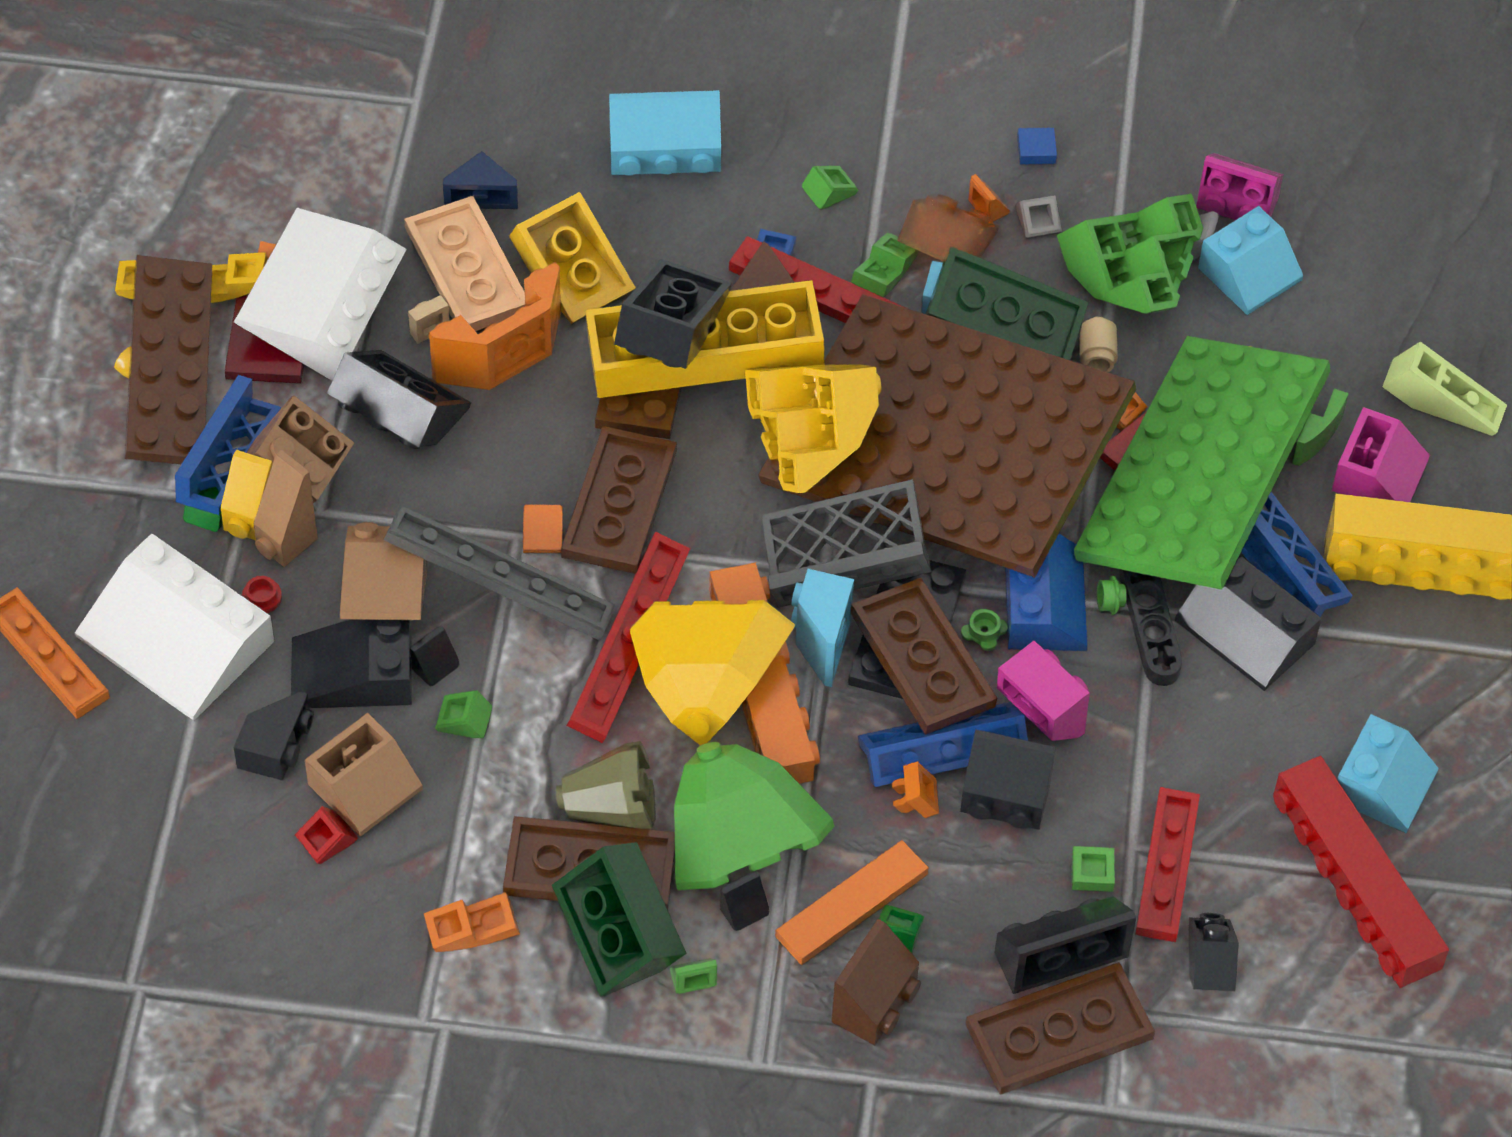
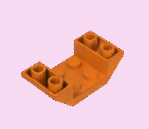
M554 262L543 269L535 270L529 277L525 278V306L498 324L489 325L482 333L477 334L462 315L450 321L442 322L434 330L430 331L431 366L434 381L440 384L491 390L552 355L561 315L559 265Z

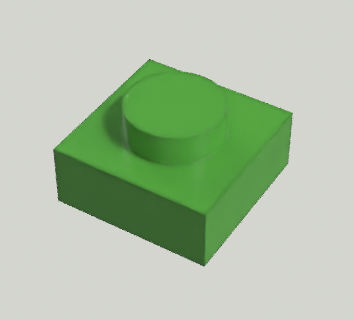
M1073 846L1072 890L1113 892L1115 884L1114 848Z

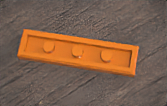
M18 587L0 598V632L76 719H79L110 698L109 690Z
M901 840L775 930V937L803 965L880 910L884 905H887L927 876L929 867Z

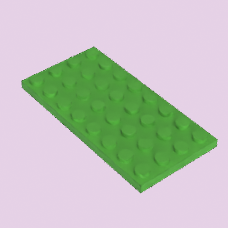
M1187 336L1074 548L1076 561L1222 590L1331 372L1329 360Z

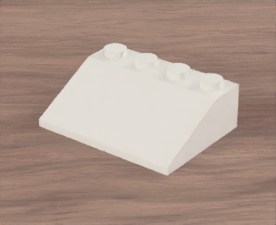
M297 208L235 318L234 323L321 375L333 380L344 353L353 352L406 249L374 229Z
M150 534L124 559L75 632L78 639L193 721L274 642L271 616L154 534Z

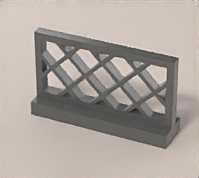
M913 479L761 515L770 571L768 576L769 587L779 607L791 605L795 585L797 582H804L807 569L854 579L853 590L931 572ZM907 494L908 503L899 515L885 507L892 497ZM865 504L872 509L861 524L847 516L854 506ZM828 513L834 518L823 532L809 525L816 515ZM880 513L894 520L883 536L869 529ZM910 514H911V520H912V522L909 521V520H907V518L910 516ZM790 522L796 527L785 541L774 535L773 525ZM842 522L856 529L845 545L831 538ZM901 526L914 532L915 542L897 545L890 540ZM804 531L818 538L807 553L793 546ZM863 535L877 541V544L868 553L859 554L852 550ZM826 543L839 550L832 561L821 563L814 559ZM788 552L801 559L794 570L779 572V563Z

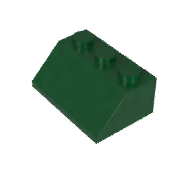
M637 842L604 846L551 885L600 997L607 996L660 973L687 954Z

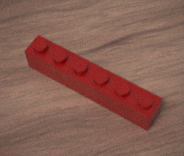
M1320 755L1279 773L1273 793L1277 808L1281 813L1288 815L1294 825L1297 839L1302 845H1307L1314 855L1319 873L1324 878H1329L1336 889V896L1344 910H1349L1357 921V928L1362 939L1366 943L1372 944L1379 955V963L1384 973L1389 977L1392 976L1399 988H1402L1442 970L1449 948L1322 756Z

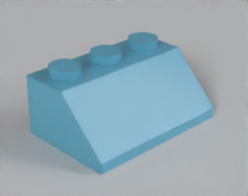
M719 90L609 94L611 175L630 176L635 174L721 172Z

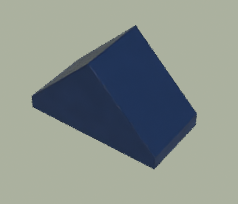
M483 151L443 178L444 205L473 196L480 209H518L517 180Z

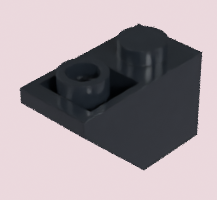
M297 692L247 715L234 745L237 769L283 781L288 767H294L297 763L300 753V744L298 743L302 734H308L312 727L314 711L309 708L308 693Z
M1202 913L1200 918L1189 917V975L1193 989L1235 991L1239 942L1231 920L1225 919L1224 915L1218 913Z

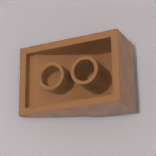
M362 522L355 526H348L344 550L340 619L421 620L428 561L384 541L390 526H378L372 522Z

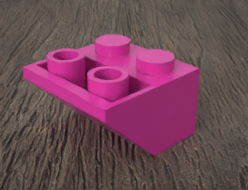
M1216 153L1209 154L1204 161L1196 207L1207 212L1214 211L1218 215L1237 220L1260 206L1271 217L1279 198L1284 174Z
M1363 407L1338 463L1331 491L1345 495L1411 502L1430 455L1400 420Z
M1032 641L998 668L997 689L1050 740L1079 738L1085 734L1090 692L1081 678L1076 675H1070L1061 666L1059 659L1052 651L1044 650L1039 644Z

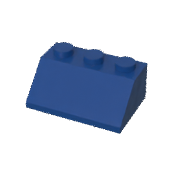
M1058 534L1036 577L1005 567L1008 650H1022L1032 641H1035L1044 650L1087 651L1084 562L1076 561L1074 548L1077 544L1061 534Z

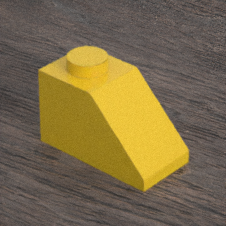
M239 450L235 451L220 508L224 531H228L237 538L256 540L254 520L273 464L271 460Z

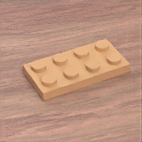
M473 196L404 219L405 229L437 291L447 302L452 319L462 315L470 326L477 331L491 324H498L525 306V292Z

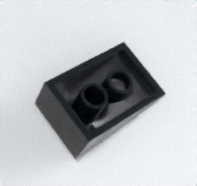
M661 259L623 302L614 345L626 348L628 352L634 355H646L661 360L669 367L686 369L699 353L731 290L732 283Z
M349 619L292 637L291 695L297 692L308 693L309 708L412 705V663L410 652L412 637L410 620Z

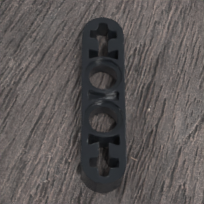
M1119 569L1121 583L1126 587V603L1145 675L1149 681L1158 686L1171 685L1177 681L1180 675L1182 657L1161 578L1143 574L1142 581L1138 582V573ZM1140 594H1149L1156 599L1157 603L1150 607H1144L1137 603L1135 598ZM1156 626L1164 631L1165 636L1161 639H1151L1145 635L1144 630L1147 627ZM1163 651V661L1165 666L1170 667L1169 670H1163L1161 665H1157L1159 652Z

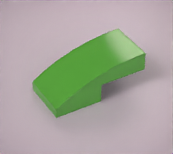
M887 232L873 244L869 258L854 270L851 283L881 297H885L913 263L919 253L920 246Z
M1334 389L1324 416L1309 414L1298 438L1292 464L1302 465L1315 456L1328 443L1342 420L1349 393Z

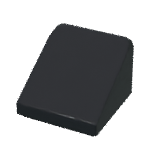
M442 626L436 627L410 648L412 670L429 686L438 683L460 665L458 656Z
M753 871L721 888L720 910L735 931H739L769 915V905L757 871Z

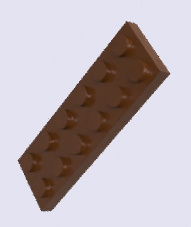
M137 255L125 459L181 465L205 428L212 285L211 263Z

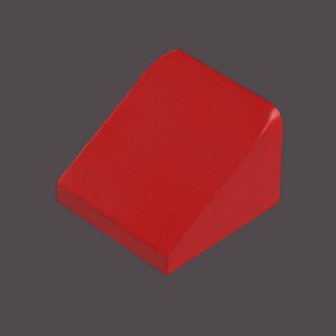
M324 806L295 834L318 864L327 861L358 839L348 824L334 810Z

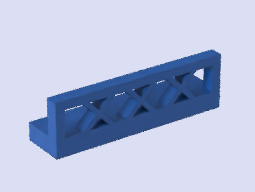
M241 375L236 377L176 472L175 492L177 503L220 515L229 471L218 474L215 466L232 461L236 450L246 453L256 437L281 409L280 406L253 399L251 378ZM249 412L266 416L265 420L251 424L246 420ZM248 437L249 445L233 449L230 443L232 440ZM215 486L219 491L215 500L198 495L201 490Z
M1270 492L1264 504L1268 511L1261 510L1241 551L1253 566L1319 617L1322 616L1326 609L1349 603L1353 595L1274 494ZM1272 526L1284 530L1290 538L1287 539L1277 535ZM1294 554L1306 558L1312 567L1299 563ZM1316 582L1329 587L1333 594L1325 596L1316 585Z
M1012 702L998 704L992 709L926 735L917 722L858 735L859 747L867 755L871 783L878 787L891 784L899 778H904L903 766L917 761L931 774L968 767L976 729L1028 741L1024 714Z

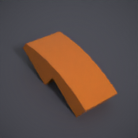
M506 892L469 906L462 899L424 913L435 952L482 946L520 934L511 900Z

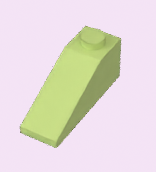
M1418 342L1393 358L1382 386L1413 409L1491 436L1498 432L1507 404L1422 342Z

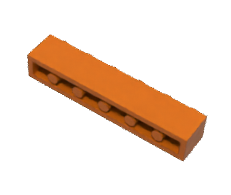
M756 562L710 571L709 594L711 601H724L725 604H747L748 600H765L767 602L771 597L767 577H760ZM785 641L756 686L741 705L755 752L780 763L800 784L813 781L814 765L820 764V756L816 741H809L806 731L810 730L809 717L806 708H799L796 698L800 697L799 684L796 674H789L786 666L790 664V656Z

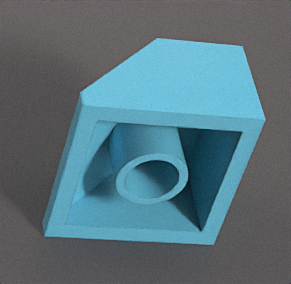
M1260 206L1203 240L1198 269L1246 315L1303 280V273L1284 229Z
M807 569L804 582H797L795 585L791 603L792 606H795L791 622L795 624L794 628H796V646L825 686L832 687L851 624L850 609L853 602L854 579Z
M1370 714L1337 780L1358 812L1407 833L1439 768L1408 730Z

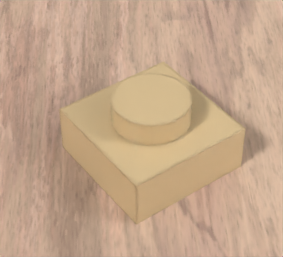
M441 295L429 301H423L408 311L410 335L417 344L429 339V332L434 330L437 325L450 321L449 306Z

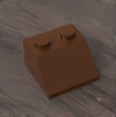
M879 919L876 920L835 981L832 1022L874 1046L883 1033L886 1035L891 1034L900 1017L898 1010L904 1001L908 1003L913 1001L921 986V981L917 979L919 961L888 925Z

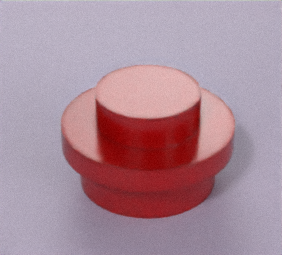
M256 576L250 579L242 591L244 598L266 613L274 611L282 600L280 586L267 576Z

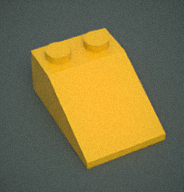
M580 192L516 225L509 235L531 273L537 269H543L554 262L559 265L561 312L571 324L586 316L585 310L602 308L636 289Z

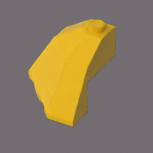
M860 364L809 365L745 370L748 409L752 418L760 419L766 432H762L761 439L770 460L778 459L780 470L778 479L785 491L795 493L807 492L861 446L879 406L878 395L881 392V380L876 373L875 366Z
M748 600L747 604H725L724 601H694L692 605H671L670 601L654 602L631 627L630 634L646 688L670 722L701 746L713 738L750 694L794 629L795 624L765 600Z

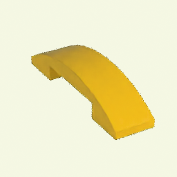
M266 252L229 254L228 264L212 265L211 303L231 300L249 294L267 262ZM136 260L119 261L115 292L118 296L133 299Z

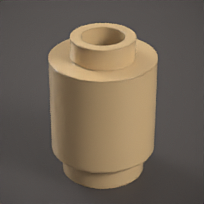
M1093 317L1082 323L1079 331L1080 362L1083 365L1105 372H1110L1114 368V364L1118 359L1117 327L1112 321L1104 317Z

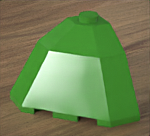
M1185 194L1166 197L1136 213L1085 220L1058 234L1057 238L1068 271L1094 298L1148 314L1171 310L1177 307L1180 298L1177 291L1181 281L1187 278L1194 257L1191 255L1194 242L1200 240L1203 226L1193 195Z
M719 742L703 744L697 748V752L684 765L674 805L675 884L677 890L715 888L729 882L728 877L736 870L748 866L749 870L753 872L781 861L779 853L788 849H802L805 851L815 847L823 841L835 826L833 818L780 763L738 744L720 745Z

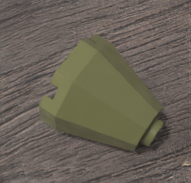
M642 742L625 743L565 774L562 778V785L556 786V799L559 809H565L570 819L609 826L639 829L652 828V822L656 820L655 790L653 779H648L645 770L650 769V764Z

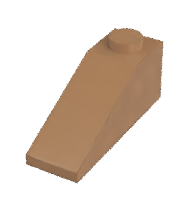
M280 450L275 455L254 520V530L256 537L255 546L266 559L271 560L273 558L285 567L314 543L318 537L310 473L283 450Z

